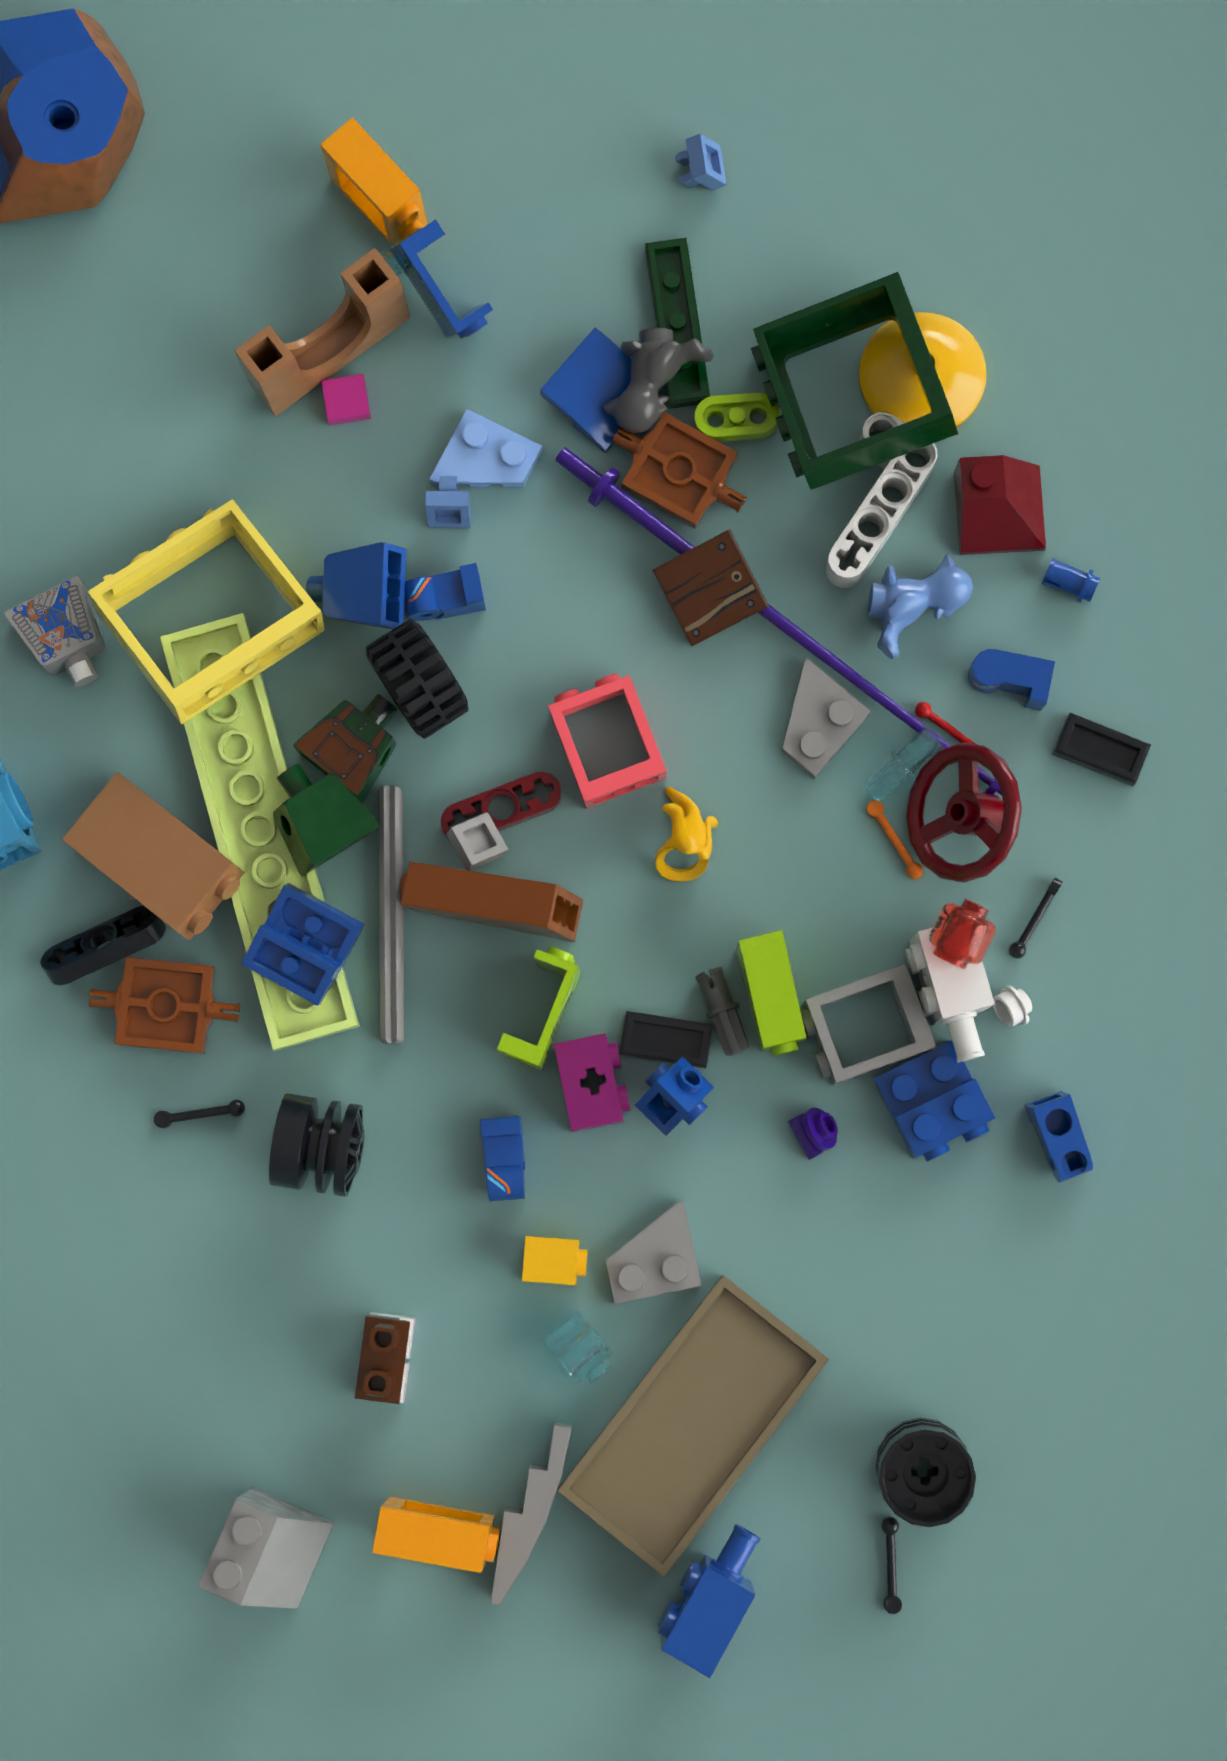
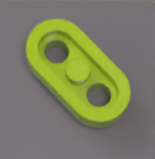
M765 393L710 396L698 404L695 410L694 425L695 429L718 442L762 439L768 437L776 430L778 425L775 418L780 416V410L778 405L771 406ZM754 413H760L766 420L761 424H755L750 420V416ZM718 416L723 420V424L719 427H712L708 424V419Z

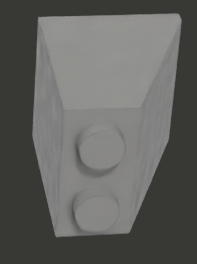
M252 1487L235 1499L198 1587L240 1606L297 1609L334 1522Z

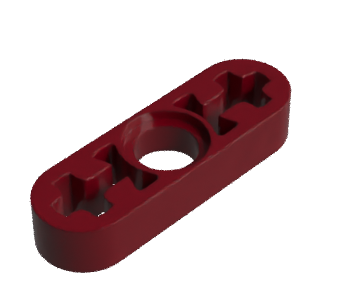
M535 772L448 806L441 816V828L447 837L446 834L450 830L449 825L455 822V814L462 813L464 818L478 815L473 807L481 804L483 814L489 813L491 801L500 796L509 798L514 804V810L511 816L504 820L495 819L490 815L498 831L553 811L559 805L562 796L559 781L550 773ZM542 782L545 788L553 787L554 791L548 794V802L541 803L539 798L525 801L530 810L521 813V804L514 792L515 790L522 788V794L525 797L535 792L534 784Z

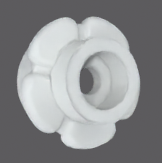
M1008 985L1001 989L1000 994L993 997L995 1003L993 1005L994 1011L1006 1027L1011 1028L1017 1024L1024 1026L1029 1022L1027 1014L1032 1011V1003L1022 989L1016 990Z

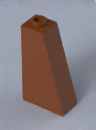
M410 861L407 873H404L399 887L402 898L401 905L416 912L575 942L583 904V899L557 884Z

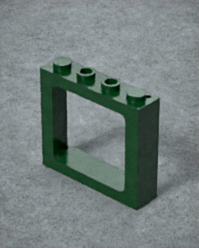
M899 272L753 329L758 345L751 348L759 372L767 369L770 380L763 382L771 406L779 404L783 414L775 418L784 442L792 439L795 451L788 453V457L796 478L804 475L810 490L958 434L951 408ZM884 321H896L931 413L817 457L786 370V362L792 357Z

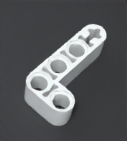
M886 412L875 413L865 421L860 440L870 437L869 434L873 431H886L904 424V422ZM934 443L878 464L884 471L829 553L826 563V575L834 586L850 588L862 579L929 479L937 460V448ZM910 453H918L925 458L927 464L922 467L911 466L905 456ZM888 487H894L902 492L904 499L899 502H890L884 498L882 491ZM864 522H872L879 527L881 533L875 537H867L860 532L858 526ZM854 547L858 552L853 566H849L845 571L839 568L840 562L846 561Z

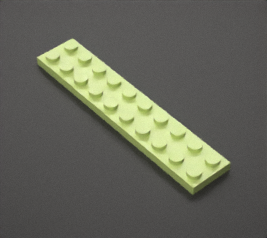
M243 613L160 637L174 688L251 639L247 620ZM261 673L184 723L218 851L245 872L240 878V885L231 898L246 953L259 927L265 924L285 884L290 883L325 902L316 869L303 877L300 875L273 817V812L289 799V796L277 780V777L286 771L288 767ZM343 967L319 1006L251 970L274 1051L360 1027Z

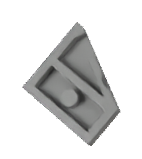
M807 659L803 664L782 752L815 779L870 716L871 711L812 661Z
M684 1201L676 1203L605 1260L614 1304L702 1286Z

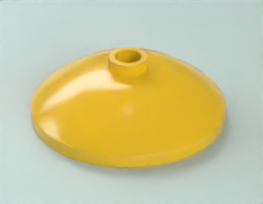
M915 312V317L951 408L956 427H958L972 415L983 395L986 384V365L983 353L970 332L956 321L940 314ZM890 320L872 335L864 348L859 365V385L862 397L872 414L886 412L907 423L930 414L931 411L896 321Z

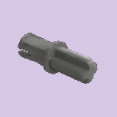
M722 967L709 970L714 988L709 975L702 972L695 976L699 983L709 1010L706 1017L709 1020L712 1019L724 1053L727 1056L740 1054L749 1048V1042L737 1013V1009L740 1008L739 1003L733 1002Z

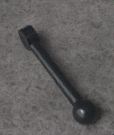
M1056 877L1053 879L1018 942L1010 945L1009 953L1013 958L1020 959L1026 954L1025 945L1063 881Z
M235 1099L225 1106L173 1114L168 1111H159L154 1116V1123L159 1128H167L172 1122L224 1114L239 1117L244 1113L245 1105L241 1100Z
M887 1517L881 1525L883 1532L886 1533L888 1596L885 1597L883 1605L888 1613L897 1614L902 1608V1602L897 1596L895 1533L899 1530V1522L894 1517Z

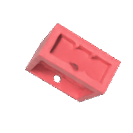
M618 674L608 675L594 683L596 688L579 693L578 689L565 691L554 697L555 703L548 705L549 714L586 809L664 780L667 776L665 765L630 675L622 678ZM624 695L648 760L589 782L564 716Z

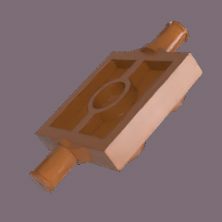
M663 412L654 429L645 435L643 439L623 430L621 427L618 429V434H615L612 443L634 454L632 466L621 483L622 489L696 529L706 510L715 504L716 501L734 509L737 513L742 509L747 496L726 486L727 475L738 458V452L666 412Z
M126 957L123 979L117 988V992L91 989L89 994L91 997L106 998V1000L89 999V1007L114 1009L117 1019L114 1044L120 1046L205 1054L207 1031L212 1023V1019L238 1022L240 1017L236 1013L223 1012H240V1003L215 1002L212 991L215 967L210 965Z

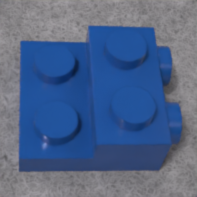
M952 1040L873 1079L911 1157L916 1158L923 1154L926 1162L950 1151L947 1144L948 1141L963 1135L965 1141L968 1142L989 1132L990 1130L986 1123L995 1119L976 1079L972 1078L965 1062L957 1063V1055Z

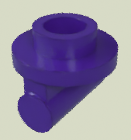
M814 1107L788 1121L808 1160L836 1145L838 1127L834 1118L829 1113Z

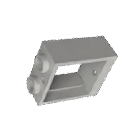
M906 964L810 997L803 1002L805 1010L801 1011L805 1033L807 1037L815 1035L820 1048V1052L814 1054L818 1069L823 1079L830 1076L833 1085L936 1048ZM888 983L911 1044L843 1068L821 1007Z

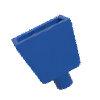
M379 542L328 554L324 559V575L309 577L306 583V593L313 602H322V612L326 617L393 630L404 623L406 549L385 542Z

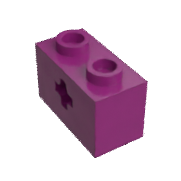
M606 1033L555 1043L554 1048L571 1132L624 1122L622 1112L631 1110L626 1085H616L613 1069L622 1068L617 1042L608 1043ZM595 1070L598 1077L606 1078V1083L599 1085L600 1093L594 1095L591 1094L589 1088L581 1087V1082L588 1078L587 1071Z

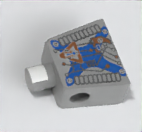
M78 575L5 611L4 614L47 672L53 676L67 670L74 686L82 687L98 678L90 658L103 652L106 649L96 611L87 592L89 589Z

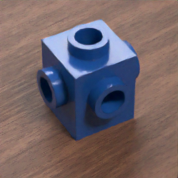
M682 1056L670 1069L663 1063L645 1081L651 1088L640 1098L635 1106L667 1136L682 1120L690 1125L708 1107L702 1100L714 1087Z

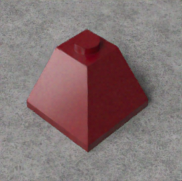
M1004 455L960 458L954 471L960 555L1045 551L1046 539L1040 465Z

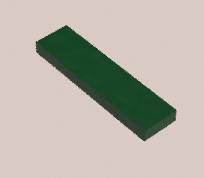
M687 238L645 243L656 328L671 329L673 331V341L679 344L692 339H697L702 344ZM690 361L686 363L665 384L666 396L669 397L667 401L668 409L698 405L702 400L710 397L705 362Z

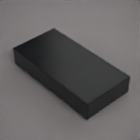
M1069 713L1052 755L1133 787L1137 782L1151 744Z
M626 1011L620 1055L673 1064L683 1056L693 1067L706 1069L713 1024Z

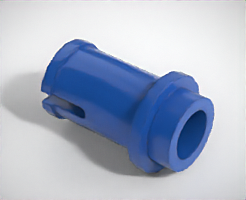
M1052 558L1042 584H1047L1077 596V602L1081 603L1082 599L1091 601L1100 578L1093 575L1094 570L1090 569L1087 573Z

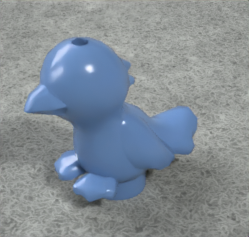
M948 554L945 555L936 571L922 580L910 578L896 579L894 566L888 565L883 574L882 584L872 583L868 601V617L882 620V633L877 643V648L890 659L899 656L898 637L902 629L915 622L927 608L934 609L935 619L940 618L941 615L948 618L970 599L973 591L972 580L964 570L955 565L953 558Z

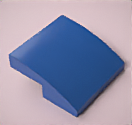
M595 327L540 389V394L573 421V427L603 452L607 453L613 446V438L616 433L618 434L617 431L620 426L617 424L614 416L605 412L602 405L619 397L627 389L631 381L632 359Z
M287 883L283 886L265 924L259 927L241 964L319 1006L338 976L365 924L298 887Z

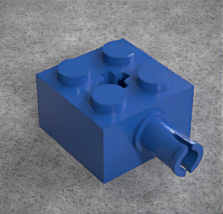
M738 1524L734 1525V1530L717 1560L704 1555L700 1564L694 1561L691 1562L680 1582V1586H682L680 1592L683 1593L678 1604L672 1601L668 1603L657 1625L660 1627L658 1634L661 1635V1650L708 1678H711L755 1597L752 1582L743 1577L741 1572L756 1544L759 1543L760 1537Z

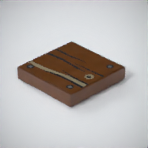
M730 529L652 570L691 647L769 607Z

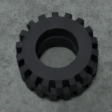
M408 619L366 646V656L413 731L420 737L426 739L469 711L468 700L462 688L419 623Z

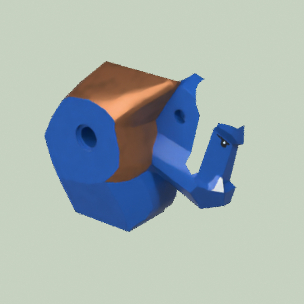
M73 8L0 21V223L96 207L109 192L131 153L140 130L145 111L137 82L102 26L93 17Z

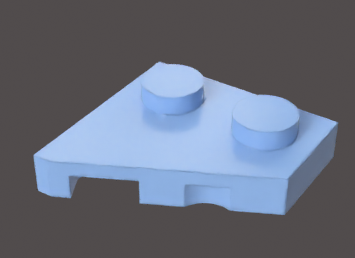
M466 409L429 481L431 485L439 487L440 476H457V484H469L470 487H488L498 484L502 487L524 488L543 452L542 445Z

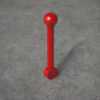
M919 702L915 706V714L918 717L928 718L960 743L976 744L932 712L929 703Z

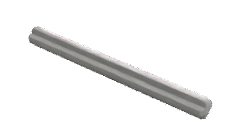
M391 785L382 786L378 790V823L380 824V1040L385 1044H400L405 1039L404 907L401 905L402 898L399 892L400 881L403 876V791L399 786Z

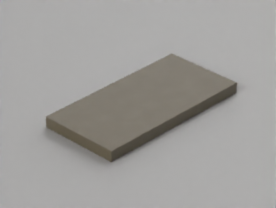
M722 1275L557 1491L661 1576L665 1577L829 1359Z

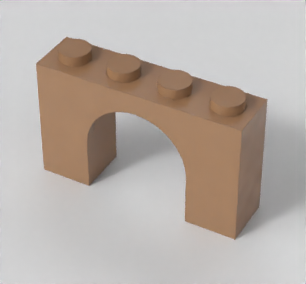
M376 248L369 251L340 273L345 287L344 299L334 314L316 330L297 341L284 344L272 327L268 325L234 350L250 385L275 417L322 383L321 380H327L411 318L401 280Z

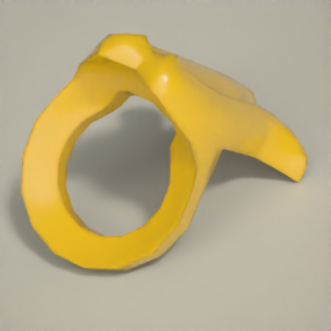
M667 787L665 792L674 803H667L661 809L672 820V836L657 851L655 857L656 869L662 877L670 881H691L699 877L707 868L712 851L711 829L718 826V820L713 816H708L703 822L699 808L689 797L676 789ZM677 849L685 854L696 853L698 860L689 868L676 869L667 865L665 856L670 850Z

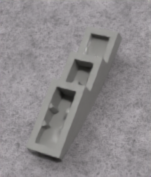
M555 1422L548 1466L530 1465L523 1509L507 1506L504 1511L490 1604H501L526 1565L547 1521L564 1470L573 1424Z

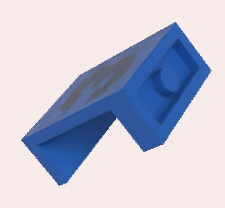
M435 219L390 250L445 336L458 334L460 338L468 337L488 324L484 316L491 312L493 308L488 302L476 306L459 319L417 255L418 252L445 235Z

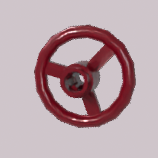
M959 743L939 750L921 767L909 791L906 821L910 843L918 858L926 868L939 878L965 883L987 876L1006 859L1018 836L1022 806L1017 780L1005 760L984 745ZM958 762L959 792L955 793L948 801L945 815L924 825L923 814L926 795L935 777L948 765ZM978 763L993 774L1001 788L1002 800L994 794L979 792ZM955 832L961 835L978 836L990 850L978 861L959 865L948 863L936 854L931 843Z

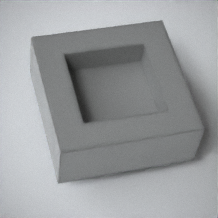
M488 812L451 827L446 834L462 864L468 871L504 856L509 850Z

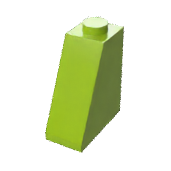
M779 930L739 940L736 954L761 1051L771 1049L773 1056H778L799 1050L797 1042L804 1041L806 1034L783 931Z

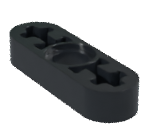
M144 905L139 906L50 947L43 954L40 964L53 984L65 985L155 944L165 934L166 926L159 917ZM110 941V942H109L108 944H106L105 946H103V947L97 949V948H98L100 945H102L103 943Z

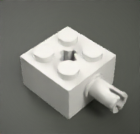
M970 918L944 924L940 928H934L936 931L931 937V942L929 941V934L933 928L918 931L909 940L910 945L909 949H905V957L911 975L918 973L922 988L921 991L917 992V996L925 1017L930 1016L932 1025L943 1023V1025L948 1024L957 1055V1063L984 1056L985 1053L982 1050L973 1017L977 1016V1013L983 1012L995 1005Z

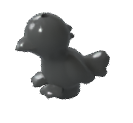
M648 328L639 331V342L625 341L621 345V350H623L624 354L632 357L631 381L627 389L619 397L602 405L607 414L614 416L617 424L623 430L630 433L647 431L667 409L664 403L669 400V397L664 395L658 396V390L674 377L681 366L690 361L711 362L714 355L710 349L701 344L697 339L681 344L673 341V331L671 329Z

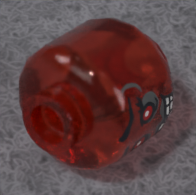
M966 898L961 906L954 903L944 905L929 934V941L935 947L933 954L962 969H966L968 963H981L997 931L994 923L986 918L989 909Z

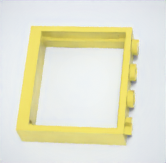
M233 499L214 511L209 509L202 519L188 528H180L174 531L167 538L166 542L152 551H144L138 554L131 561L130 565L115 574L104 576L103 582L87 591L96 613L181 725L325 631L321 610ZM235 535L293 611L176 688H173L115 611Z

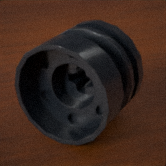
M286 1093L281 1101L273 1132L269 1161L270 1185L299 1190L302 1189L309 1171H314L317 1193H325L327 1191L333 1174L334 1195L348 1196L353 1179L359 1171L365 1140L363 1106L350 1103L345 1112L343 1122H341V1102L333 1100L325 1113L324 1119L318 1118L316 1097Z
M927 1418L903 1421L887 1432L878 1447L875 1468L883 1499L894 1514L912 1525L924 1527L947 1524L962 1514L974 1495L976 1474L972 1458L957 1433L942 1422ZM921 1458H928L930 1466L935 1468L928 1469L927 1477H919L917 1470L912 1469V1467H918Z

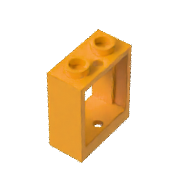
M353 117L320 144L332 182L393 247L428 224L420 189Z
M390 1496L380 1507L372 1553L482 1573L487 1561L494 1562L498 1551L501 1529L493 1527L495 1515Z

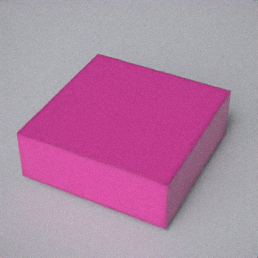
M363 374L321 380L329 425L371 419Z

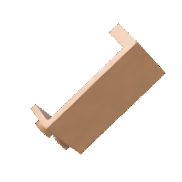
M119 772L115 773L62 838L76 852L189 941L194 935L202 933L208 927L214 910L222 900L229 899L237 891L240 885V878L245 873Z

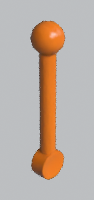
M879 800L870 801L866 807L867 814L872 818H876L906 864L907 875L912 879L920 878L923 874V867L913 861L884 816L883 803Z

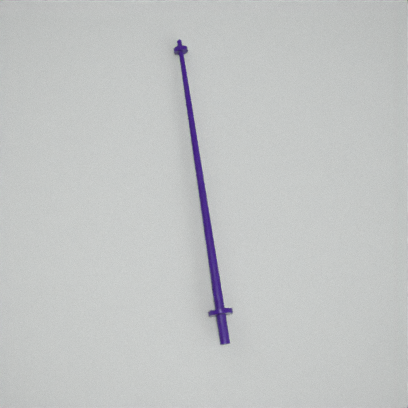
M566 447L560 451L555 461L593 489L588 498V502L596 507L606 499L680 555L695 547L617 487L615 484L619 479L620 472L614 467L602 475ZM771 605L758 612V614L940 750L951 746ZM978 767V778L989 786L984 793L994 794L998 792L1002 795L1001 788L996 779Z

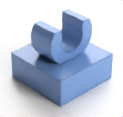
M702 134L687 138V151L678 153L675 156V160L683 166L690 164V171L686 175L678 177L679 182L687 187H695L698 184H702L710 190L726 186L721 146Z
M440 476L439 491H425V510L428 527L471 528L469 491H459V488H457V476Z

